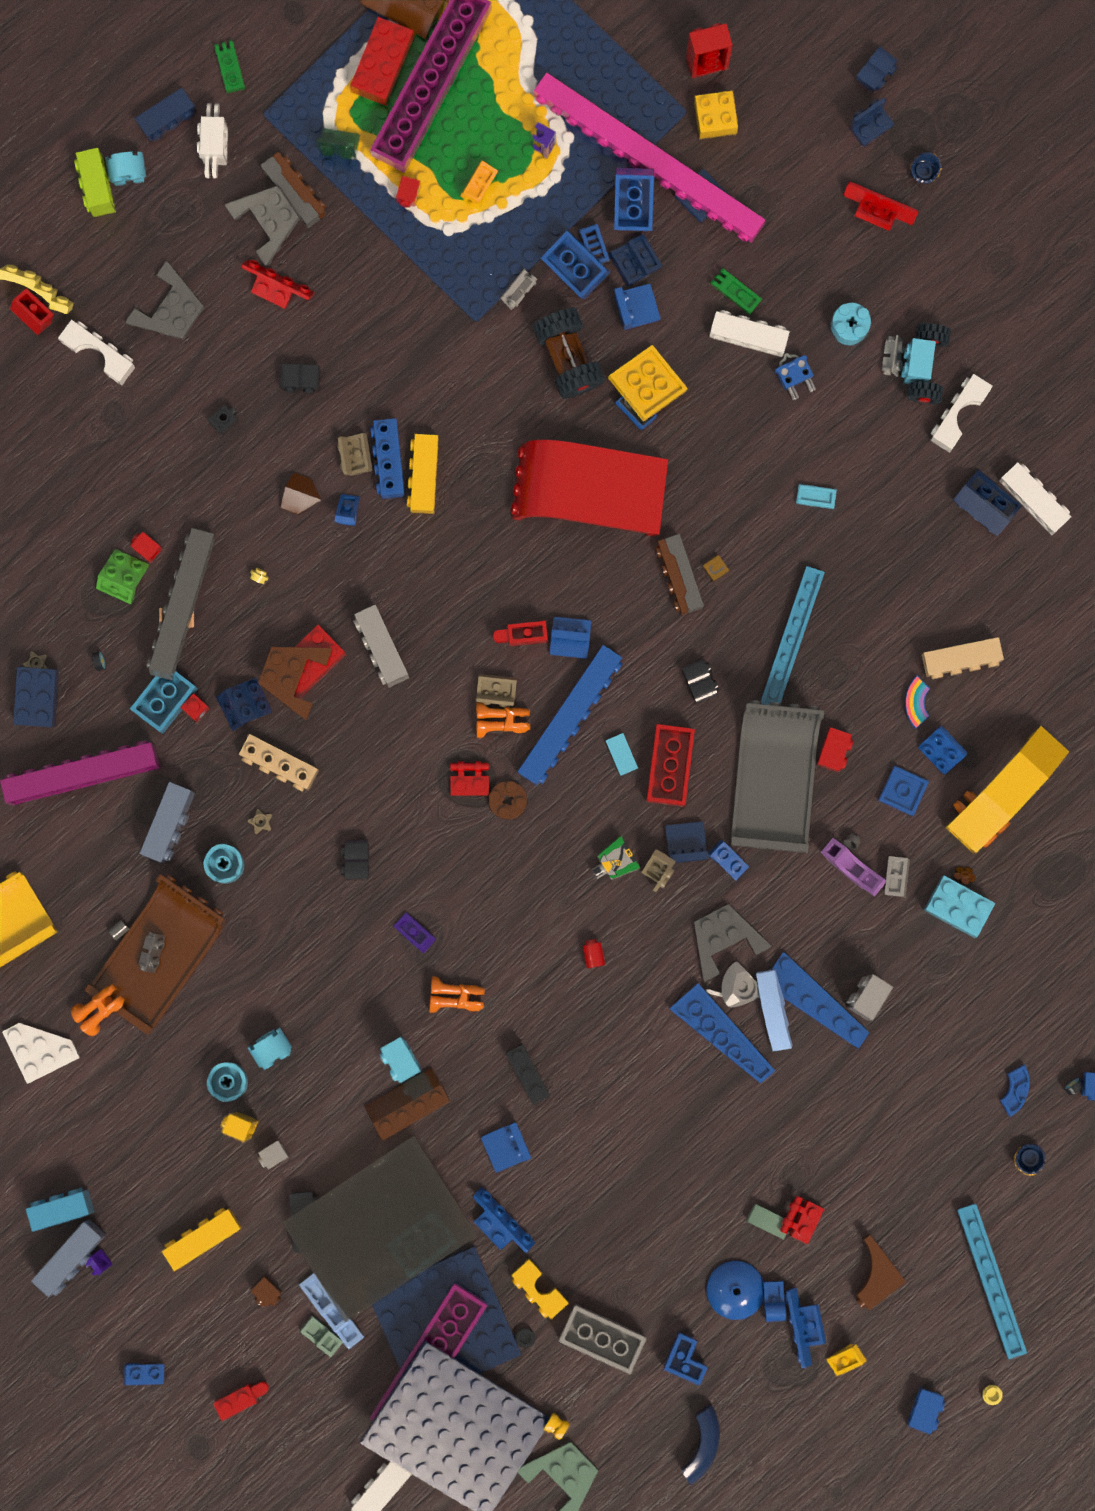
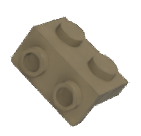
M361 433L350 437H338L337 446L341 456L340 465L343 473L354 476L372 471L367 434Z
M479 674L476 702H482L485 705H490L491 703L499 704L501 707L514 706L517 678Z
M657 849L641 872L657 882L653 889L655 892H657L659 887L664 888L675 871L672 867L676 862Z

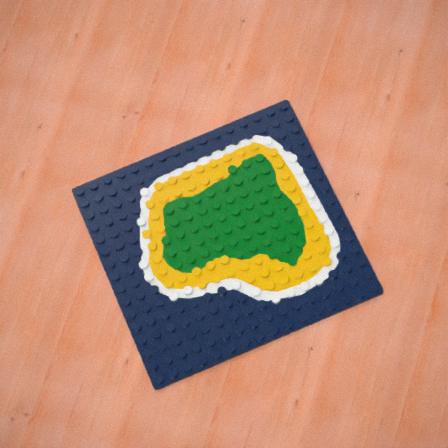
M444 0V9L426 39L414 33V40L387 106L351 92L350 88L377 18L380 17L393 22L369 9L264 112V117L475 322L479 321L500 300L501 296L523 269L528 272L566 231H569L615 186L616 168H633L625 157H618L613 153V149L608 146L603 147L597 142L598 139L592 135L591 137L585 135L580 127L570 125L566 121L567 118L561 114L560 116L554 114L549 106L546 104L541 105L535 100L534 90L546 73L654 145L686 115L685 108L572 0H488L492 3V10L405 173L372 157L370 149L450 0ZM537 122L556 132V144L547 159L544 158L543 154L533 149V144L541 147V144L532 137L536 135L535 126ZM484 161L498 170L480 203L472 204L470 199H464L460 195L479 163ZM402 176L421 181V188L415 207L410 206V208L400 206L397 202L396 196Z

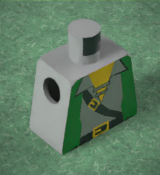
M621 836L597 856L601 864L594 867L592 871L597 879L608 874L609 878L613 880L640 869V866Z

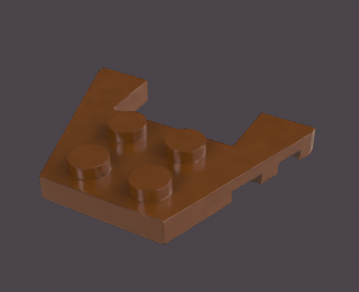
M271 647L258 683L303 719L307 720L313 703L294 697L307 660L327 666L332 649Z

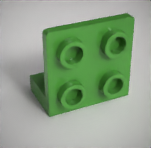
M115 549L98 575L96 589L131 604L134 600L136 587L147 571L149 564Z

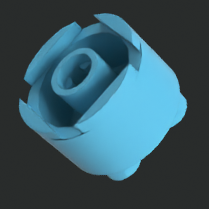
M123 152L111 155L112 159L108 156L105 157L108 180L114 183L115 186L125 185V181L133 180V183L144 182L146 170L143 153L137 152L138 155H133L132 152Z
M857 303L841 305L836 310L831 321L832 334L844 345H854L862 341L866 337L871 325L869 311ZM849 321L853 322V327H849Z
M219 844L212 847L206 854L204 869L212 880L228 884L236 881L243 874L244 858L236 848L226 844ZM223 859L229 862V864L226 865V869H224V867H220V864L222 863Z
M278 1027L276 1032L274 1030L257 1039L255 1045L252 1046L250 1044L247 1049L259 1068L262 1067L266 1070L274 1064L275 1059L280 1058L282 1060L290 1055L292 1045L282 1029Z
M232 1062L216 1065L210 1071L207 1079V1087L210 1094L216 1099L225 1102L240 1098L248 1086V1077L245 1070L240 1065ZM226 1076L228 1079H232L230 1087H228V1085L223 1084V1081L226 1080Z

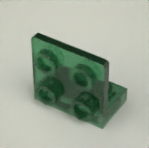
M323 128L321 138H317L319 152H322L325 156H333L335 154L341 155L340 157L344 159L357 158L360 134Z

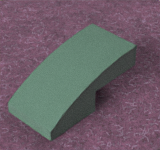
M754 1204L746 1221L783 1240L786 1236L785 1233L780 1231L783 1217Z
M312 1315L299 1330L330 1357L343 1343L336 1334Z

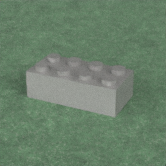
M376 605L354 614L356 619L353 622L358 632H363L364 637L361 639L366 649H371L373 653L369 656L375 668L379 666L381 670L377 673L382 684H387L390 688L409 679L408 673Z
M574 1304L559 1338V1342L628 1374H631L646 1341L645 1335L578 1304Z

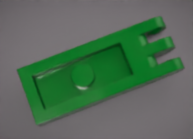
M229 40L230 48L228 49L225 42H222L223 50H220L218 44H214L227 94L245 89L233 40Z
M722 268L720 273L725 277L723 278L717 274L715 278L720 283L718 284L712 280L710 284L750 315L762 301V298Z

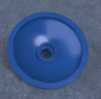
M742 1261L725 1262L719 1265L708 1279L706 1289L708 1301L719 1315L727 1319L740 1320L750 1317L760 1308L764 1300L763 1279L760 1273L748 1263ZM735 1288L740 1289V1293L738 1295L733 1294V1290Z

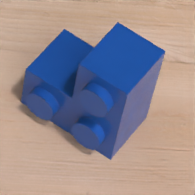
M678 1331L663 1368L665 1371L701 1385L708 1367L706 1364L691 1358L697 1344V1339Z

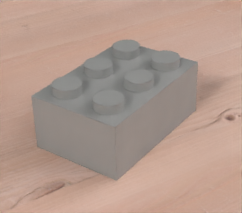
M867 975L859 981L857 993H852L847 1001L849 1006L847 1008L865 1020H873L893 987L875 975Z

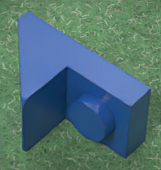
M341 494L335 514V522L355 526L360 501L359 496Z

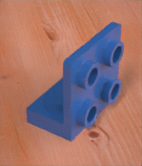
M650 284L625 291L622 290V287L614 289V297L624 330L660 320Z
M517 1122L481 1137L495 1172H500L532 1158Z

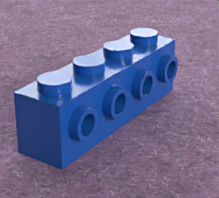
M397 419L374 421V426L371 427V436L376 440V445L372 446L373 456H377L378 464H374L375 475H379L380 482L376 483L377 494H381L382 499L405 497Z

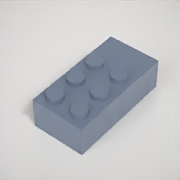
M169 782L140 851L141 855L164 864L167 861H171L174 854L172 848L175 843L178 844L182 833L179 831L182 825L185 826L188 821L189 815H187V812L195 795L194 792Z
M90 1219L83 1222L31 1282L48 1297L53 1294L55 1296L60 1294L67 1286L65 1284L66 1280L69 1281L78 1274L80 1270L77 1268L87 1263L88 1259L92 1256L90 1253L106 1237V1234Z

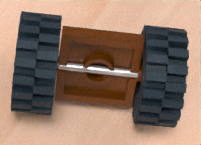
M576 308L559 310L534 323L532 327L539 344L547 345L559 374L554 381L561 398L569 399L582 395L605 382V377L599 363L588 362L579 337L575 333L583 328V323Z

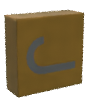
M719 555L703 565V568L713 582L729 572V569Z

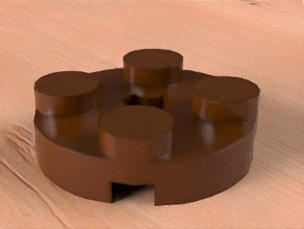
M504 781L497 784L489 795V806L492 812L502 819L512 820L519 817L527 805V795L524 789L513 781ZM506 795L513 797L512 805L510 806L502 802L505 800L504 796Z

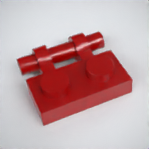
M464 761L450 763V770L458 771V776H451V796H489V776H481V770H489V763H481V761H475V763H464ZM464 771H475V776H464Z
M796 1195L794 1201L789 1205L790 1210L786 1218H783L781 1222L782 1227L780 1231L787 1234L791 1227L792 1230L789 1235L808 1244L824 1208L805 1200L803 1206H800L803 1198ZM797 1211H798V1212H800V1213H799V1215H798V1217H797V1219H796V1221H795V1223H794V1222H793V1219H794V1217H795V1215H796V1213H797Z

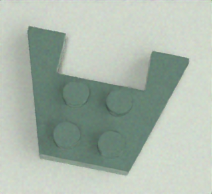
M570 1441L523 1465L517 1471L529 1483L544 1469L571 1497L559 1511H578L598 1469Z

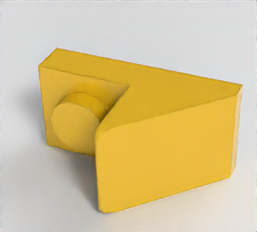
M856 1344L847 1345L827 1359L837 1376L861 1366L867 1361Z

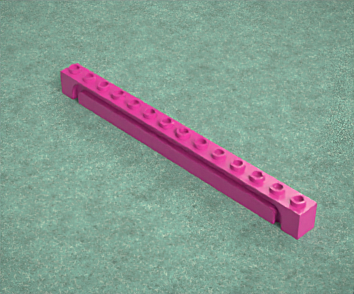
M546 73L535 88L534 97L539 104H546L554 114L558 116L561 114L567 118L566 121L570 125H577L585 135L589 137L592 135L598 139L597 142L600 145L613 149V153L620 158L625 157L629 160L628 163L631 166L642 169H655L654 178L660 181L661 186L666 189L671 188L680 199H687L695 209H702L710 219L714 221L717 219L723 223L722 226L726 230H733L741 240L752 243L764 226V218L550 74Z

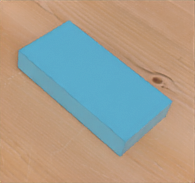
M799 484L796 504L834 509L837 489Z
M623 733L606 740L620 776L638 769Z

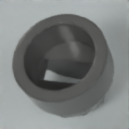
M850 833L844 840V845L851 850H856L861 842L860 836L854 835L855 833Z

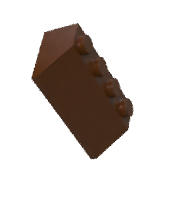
M361 0L360 4L396 24L413 30L416 35L424 39L428 37L444 9V0Z
M430 1068L367 1104L365 1108L383 1141L449 1103L451 1100L435 1072Z

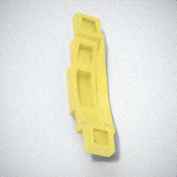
M5 265L0 269L1 280L16 282L30 288L50 304V309L65 314L73 309L74 302L68 301L69 299L63 296L56 297L57 289L43 283L41 277L37 276L35 272L29 270L21 271L14 265Z

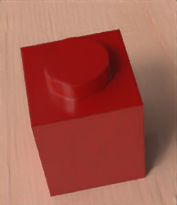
M402 176L396 196L400 206L406 208L416 206L421 188L420 180Z
M144 532L135 535L131 541L132 549L149 563L162 550Z
M194 693L180 707L196 722L210 709Z

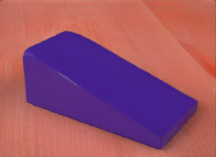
M406 912L393 926L422 953H425L436 940Z

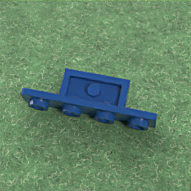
M481 1187L473 1195V1198L485 1210L474 1223L500 1250L512 1239L525 1253L534 1246L535 1242L531 1236L519 1226L516 1220L509 1216L488 1191Z
M792 1288L786 1291V1303L789 1305V1318L794 1328L793 1338L798 1348V1361L802 1368H807L812 1365L809 1346L825 1344L826 1338L819 1304L800 1306L797 1288Z

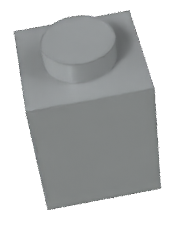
M280 1140L258 1153L260 1155L258 1157L260 1164L263 1168L267 1167V1169L272 1168L289 1157Z

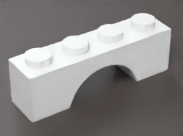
M71 320L58 337L61 343L75 353L87 348L100 351L105 357L104 372L122 386L135 369L132 363L133 360L126 354L121 356L117 353L118 349L111 343L107 345L101 341L103 338L97 333H89L86 330L87 327L80 321L75 323Z
M975 374L971 378L967 377L961 386L964 388L961 394L956 393L951 401L954 404L951 410H945L941 417L943 419L940 426L936 424L931 432L933 435L931 441L949 453L962 435L957 425L959 410L968 405L980 406L993 387Z

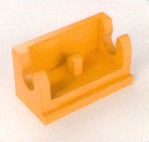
M481 161L460 196L464 199H470L472 204H479L498 170Z

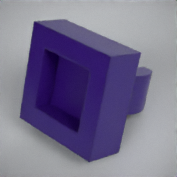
M100 1249L88 1259L85 1266H91L94 1270L92 1275L97 1274L98 1276L113 1264L102 1249Z

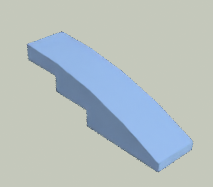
M776 970L757 972L759 994L772 1050L791 1049L793 1044L788 1031L789 1023L784 1009L785 1001Z
M315 1273L299 1285L320 1315L325 1318L348 1349L364 1338V1335Z

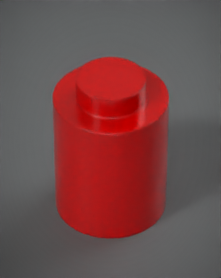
M597 939L585 941L586 945L582 947L586 968L606 965L601 942L597 943Z

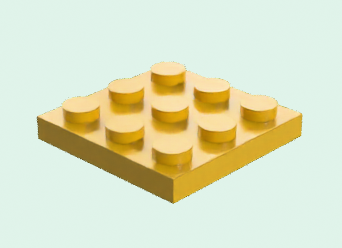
M653 345L608 377L643 422L688 389Z

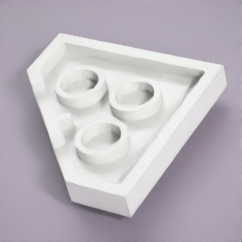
M22 1023L2 1031L27 1084L81 1058L73 1041Z

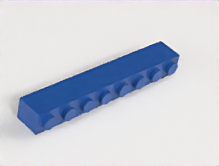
M604 645L601 647L519 769V775L536 786L539 783H544L548 777L546 772L549 767L554 768L559 760L557 756L560 751L564 753L569 746L568 739L570 736L575 737L581 728L578 726L582 719L585 721L591 713L588 709L592 703L595 705L598 703L602 696L599 693L603 687L605 689L608 688L612 682L611 675L613 672L618 673L622 667L621 656Z

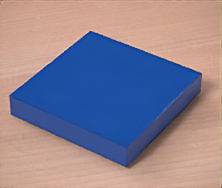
M894 765L878 801L910 816H914L929 781Z

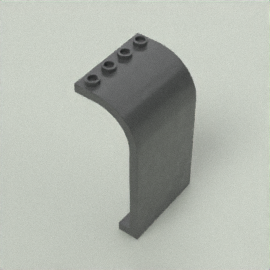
M750 700V703H746L740 736L730 846L800 853L808 852L817 742L820 724L824 718V711L820 710V707L808 706V709L800 708L801 705L789 704V707H782L781 703L776 702L762 705V701Z

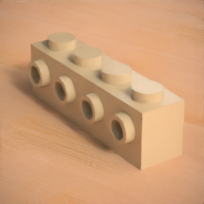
M999 637L922 654L926 677L931 676L932 679L942 678L943 674L949 672L951 675L961 674L964 669H969L970 672L980 670V666L988 665V668L999 666V662L1004 660Z
M251 734L247 737L239 753L243 757V762L251 766L255 763L260 766L259 770L267 774L270 771L277 774L276 779L284 783L288 780L294 783L292 787L302 792L304 789L309 791L319 771L317 768Z

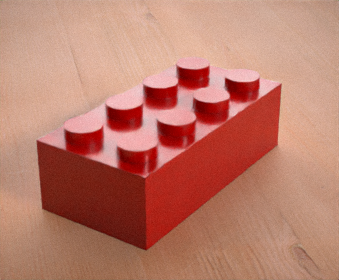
M380 17L377 18L351 82L350 88L352 93L387 106L414 40L413 30Z
M716 23L711 25L710 28H697L689 33L686 59L692 78L728 69L732 42L727 24Z
M319 625L295 647L331 648L332 653L327 666L307 660L294 696L299 699L346 655L341 647Z
M656 725L646 802L685 807L695 729Z

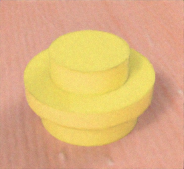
M260 568L250 571V578L258 583L264 584L265 580L269 578L266 575L267 572Z
M989 1385L983 1390L982 1396L987 1404L996 1405L1002 1399V1391L995 1385Z

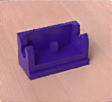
M537 122L535 126L536 135L532 137L541 144V147L533 144V149L543 154L544 158L547 159L556 144V132Z

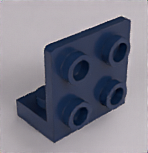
M885 98L874 100L869 105L870 108L865 111L862 109L854 115L850 130L862 147H865L894 126L893 121L884 111L887 101Z
M256 678L225 689L216 697L232 731L239 729L247 722L272 712Z
M703 822L666 825L668 857L676 861L675 863L709 859Z

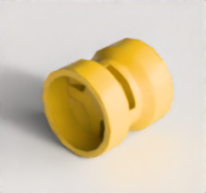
M553 1413L543 1430L548 1433L552 1432L560 1440L570 1423L566 1420L562 1421L558 1415Z

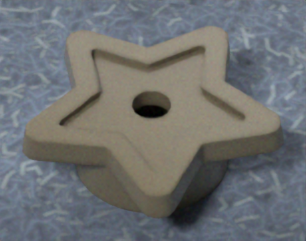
M32 651L29 660L23 665L47 669L44 664L47 655L38 656Z
M259 809L256 810L255 816L248 820L254 826L255 834H258L262 829L271 830L269 821L272 814H263Z

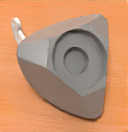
M739 962L733 963L725 973L722 982V993L710 989L706 990L709 994L723 997L728 1007L741 1006L760 998L758 983Z

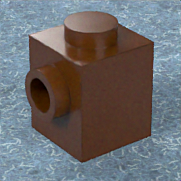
M267 1276L251 1290L256 1296L254 1300L261 1307L264 1305L268 1307L270 1304L274 1307L281 1299L279 1295L282 1291Z

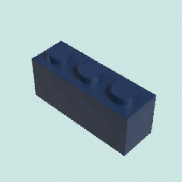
M183 88L137 116L135 120L150 142L160 139L167 130H174L179 125L178 123L184 119H191L197 111Z

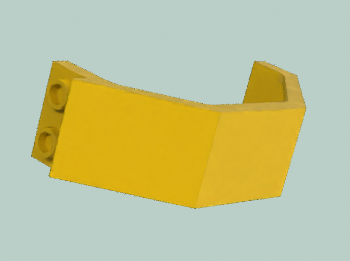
M1042 726L1029 736L1026 744L991 783L945 827L973 854L981 849L1021 809L1069 753Z

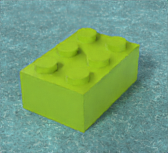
M94 148L77 152V159L74 160L79 176H81L78 180L80 188L85 194L82 197L87 211L91 212L93 217L116 212L104 158L100 150Z

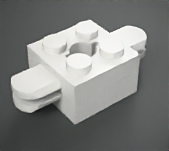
M207 103L206 117H201V123H198L200 141H197V153H199V158H202L205 164V178H210L211 165L213 178L218 177V165H227L228 127L225 118L219 117V104H214V117H212V104Z

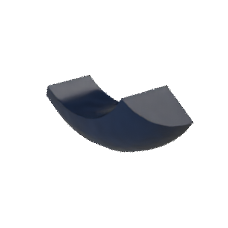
M712 1404L695 1413L700 1426L699 1446L691 1460L681 1467L690 1485L697 1482L708 1471L718 1451L720 1428L718 1417Z

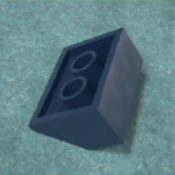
M979 469L953 499L960 508L966 510L975 520L982 523L988 531L996 536L1001 533L1023 506Z

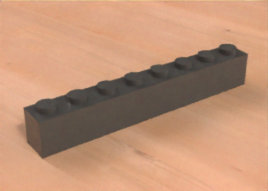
M192 528L190 534L186 535L184 542L186 549L185 552L182 551L180 554L179 562H181L179 569L176 568L175 585L170 587L168 597L171 598L169 604L164 606V621H160L158 626L160 634L158 639H155L153 642V657H149L147 662L150 675L173 681L215 542L213 533Z

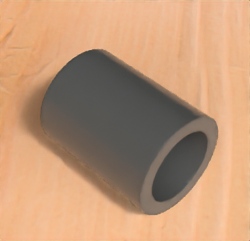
M119 920L108 932L117 941L129 930V927L123 920Z

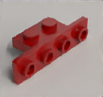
M853 182L848 183L844 192L845 197L860 203L855 214L856 217L890 231L895 218L913 225L918 214V210Z
M246 260L241 268L257 275L251 293L284 309L288 306L292 293L306 300L314 296L315 292L311 291L308 286L299 285L292 278L281 276L271 268H264L255 260Z

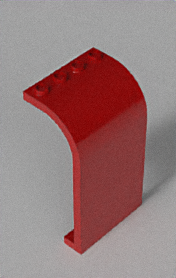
M532 440L519 447L518 458H520V461L515 471L517 484L513 488L515 502L511 506L513 520L520 521L528 517H547L646 533L647 536L653 537L659 535L668 459L556 440Z

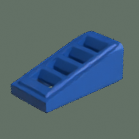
M598 224L579 229L584 246L591 252L590 248L600 245L601 249L591 253L596 255L603 252L604 256L597 259L601 263L609 261ZM592 231L596 232L595 235L586 237L585 235L586 233ZM596 238H598L599 240L598 242L588 244V241Z

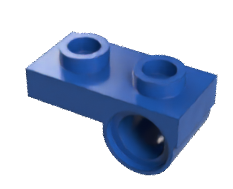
M720 840L708 853L734 880H737L749 868L723 840Z
M783 1281L763 1282L765 1321H785L786 1310Z
M126 1363L124 1365V1385L164 1384V1364Z

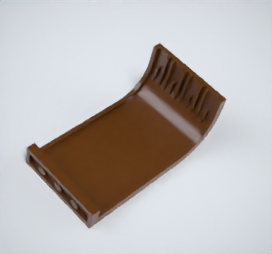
M160 874L156 879L158 886L153 896L96 978L85 989L91 996H95L102 989L113 984L116 990L110 997L114 1000L122 995L125 999L123 1006L115 1012L147 1035H150L209 952L226 924V919L222 917L224 915L223 912L216 907L212 910L206 906L208 902L200 896L196 899L190 895L192 893L190 889L184 885L180 888L175 884L176 880L168 874L166 876ZM149 932L166 936L156 973L140 970L138 965L141 953H148L149 951L143 948L146 935Z

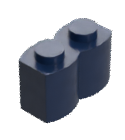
M879 47L857 74L856 80L871 92H874L876 89L880 91L886 83L885 77L887 75L892 76L898 68L896 66L898 60Z

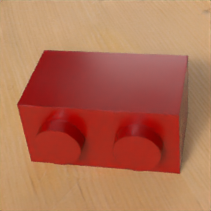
M27 288L13 299L10 308L37 335L51 324L54 316Z
M830 727L817 765L835 772H839L841 768L844 769L848 758H845L846 752L851 750L854 740H851L852 734Z

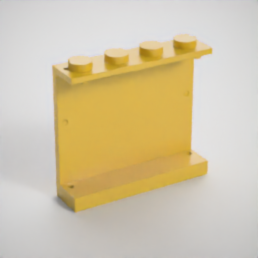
M16 871L6 876L7 880L0 883V967L58 932L24 874L21 872L17 873Z

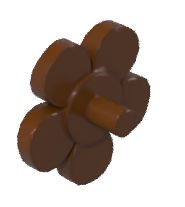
M957 867L954 879L956 881L961 880L962 885H968L969 881H975L976 876L972 874L973 870L969 867L965 868V870L963 867Z

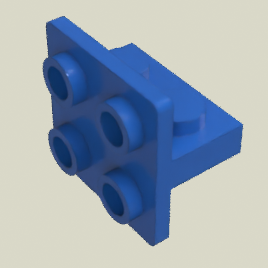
M554 617L550 655L587 659L591 621Z
M942 725L918 747L944 775L968 753Z

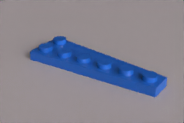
M782 952L771 970H776L784 999L859 1049L869 1032L786 953Z
M696 984L669 1008L759 1083H762L775 1071L699 984Z

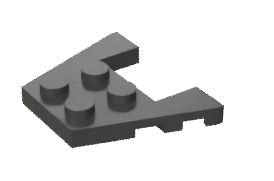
M275 186L225 205L236 220L248 210H251L269 236L270 241L256 251L265 266L271 264L272 258L280 250L283 241L290 235L301 218L280 186Z
M165 262L157 277L171 285V290L152 318L134 308L125 323L129 326H136L145 330L184 339L204 307L171 265Z
M729 904L694 922L704 982L720 974L711 955L747 938L755 955L771 948V945Z

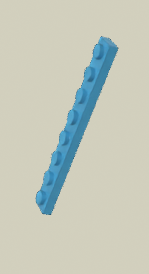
M806 566L761 699L762 705H769L770 702L781 703L825 573L823 571Z
M974 1203L957 1209L1007 1358L1012 1359L1026 1354L1027 1351L977 1205Z

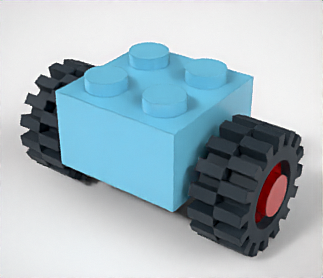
M930 323L918 324L915 338L905 348L904 359H907V362L902 367L901 377L904 378V384H909L907 399L910 401L925 404L941 403L943 386L933 382L930 383L929 381L932 374L935 347L949 345L951 329L947 328V326Z

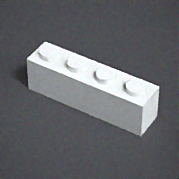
M716 311L710 338L780 357L783 356L790 332L785 327L778 325L772 327L768 326V323L758 320L753 322L746 316L739 315L735 317L731 316V313L727 311Z
M1015 464L999 482L1053 535L1071 518L1069 510L1064 505L1060 506L1055 501L1056 497L1042 487L1043 484L1039 479L1033 478L1029 474L1030 471L1024 464Z
M391 1461L387 1465L384 1463L378 1469L377 1473L379 1475L376 1479L373 1480L371 1478L364 1486L366 1491L362 1495L358 1493L351 1503L354 1505L351 1510L381 1511L411 1476V1473Z

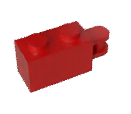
M546 621L510 624L508 629L494 632V641L496 643L509 642L510 646L548 643Z
M264 1381L254 1386L248 1383L216 1400L213 1405L223 1421L256 1404L259 1401L258 1397L264 1395L268 1391L269 1386Z

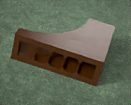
M867 1234L862 1239L866 1243L870 1254V1270L865 1283L855 1294L858 1296L856 1301L861 1308L864 1309L866 1307L870 1311L906 1283V1281L872 1236Z

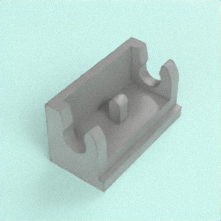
M889 856L884 895L906 898L910 859Z

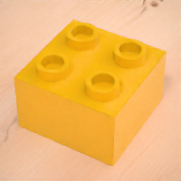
M733 91L695 96L694 105L699 139L737 134L738 123Z

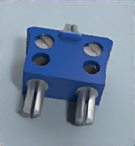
M788 353L784 354V358L779 363L780 367L774 371L778 375L784 390H789L793 400L799 398L794 386L804 381L810 392L815 391L816 388L811 379L814 375L806 360L807 356L798 357ZM786 356L788 358H796L795 360L785 365H782V363L786 360ZM802 371H806L807 375H804ZM785 379H789L790 383H786Z

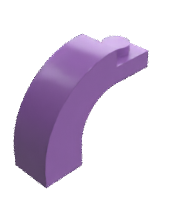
M834 838L830 840L821 852L841 873L874 897L886 883L884 878L864 865L847 847Z

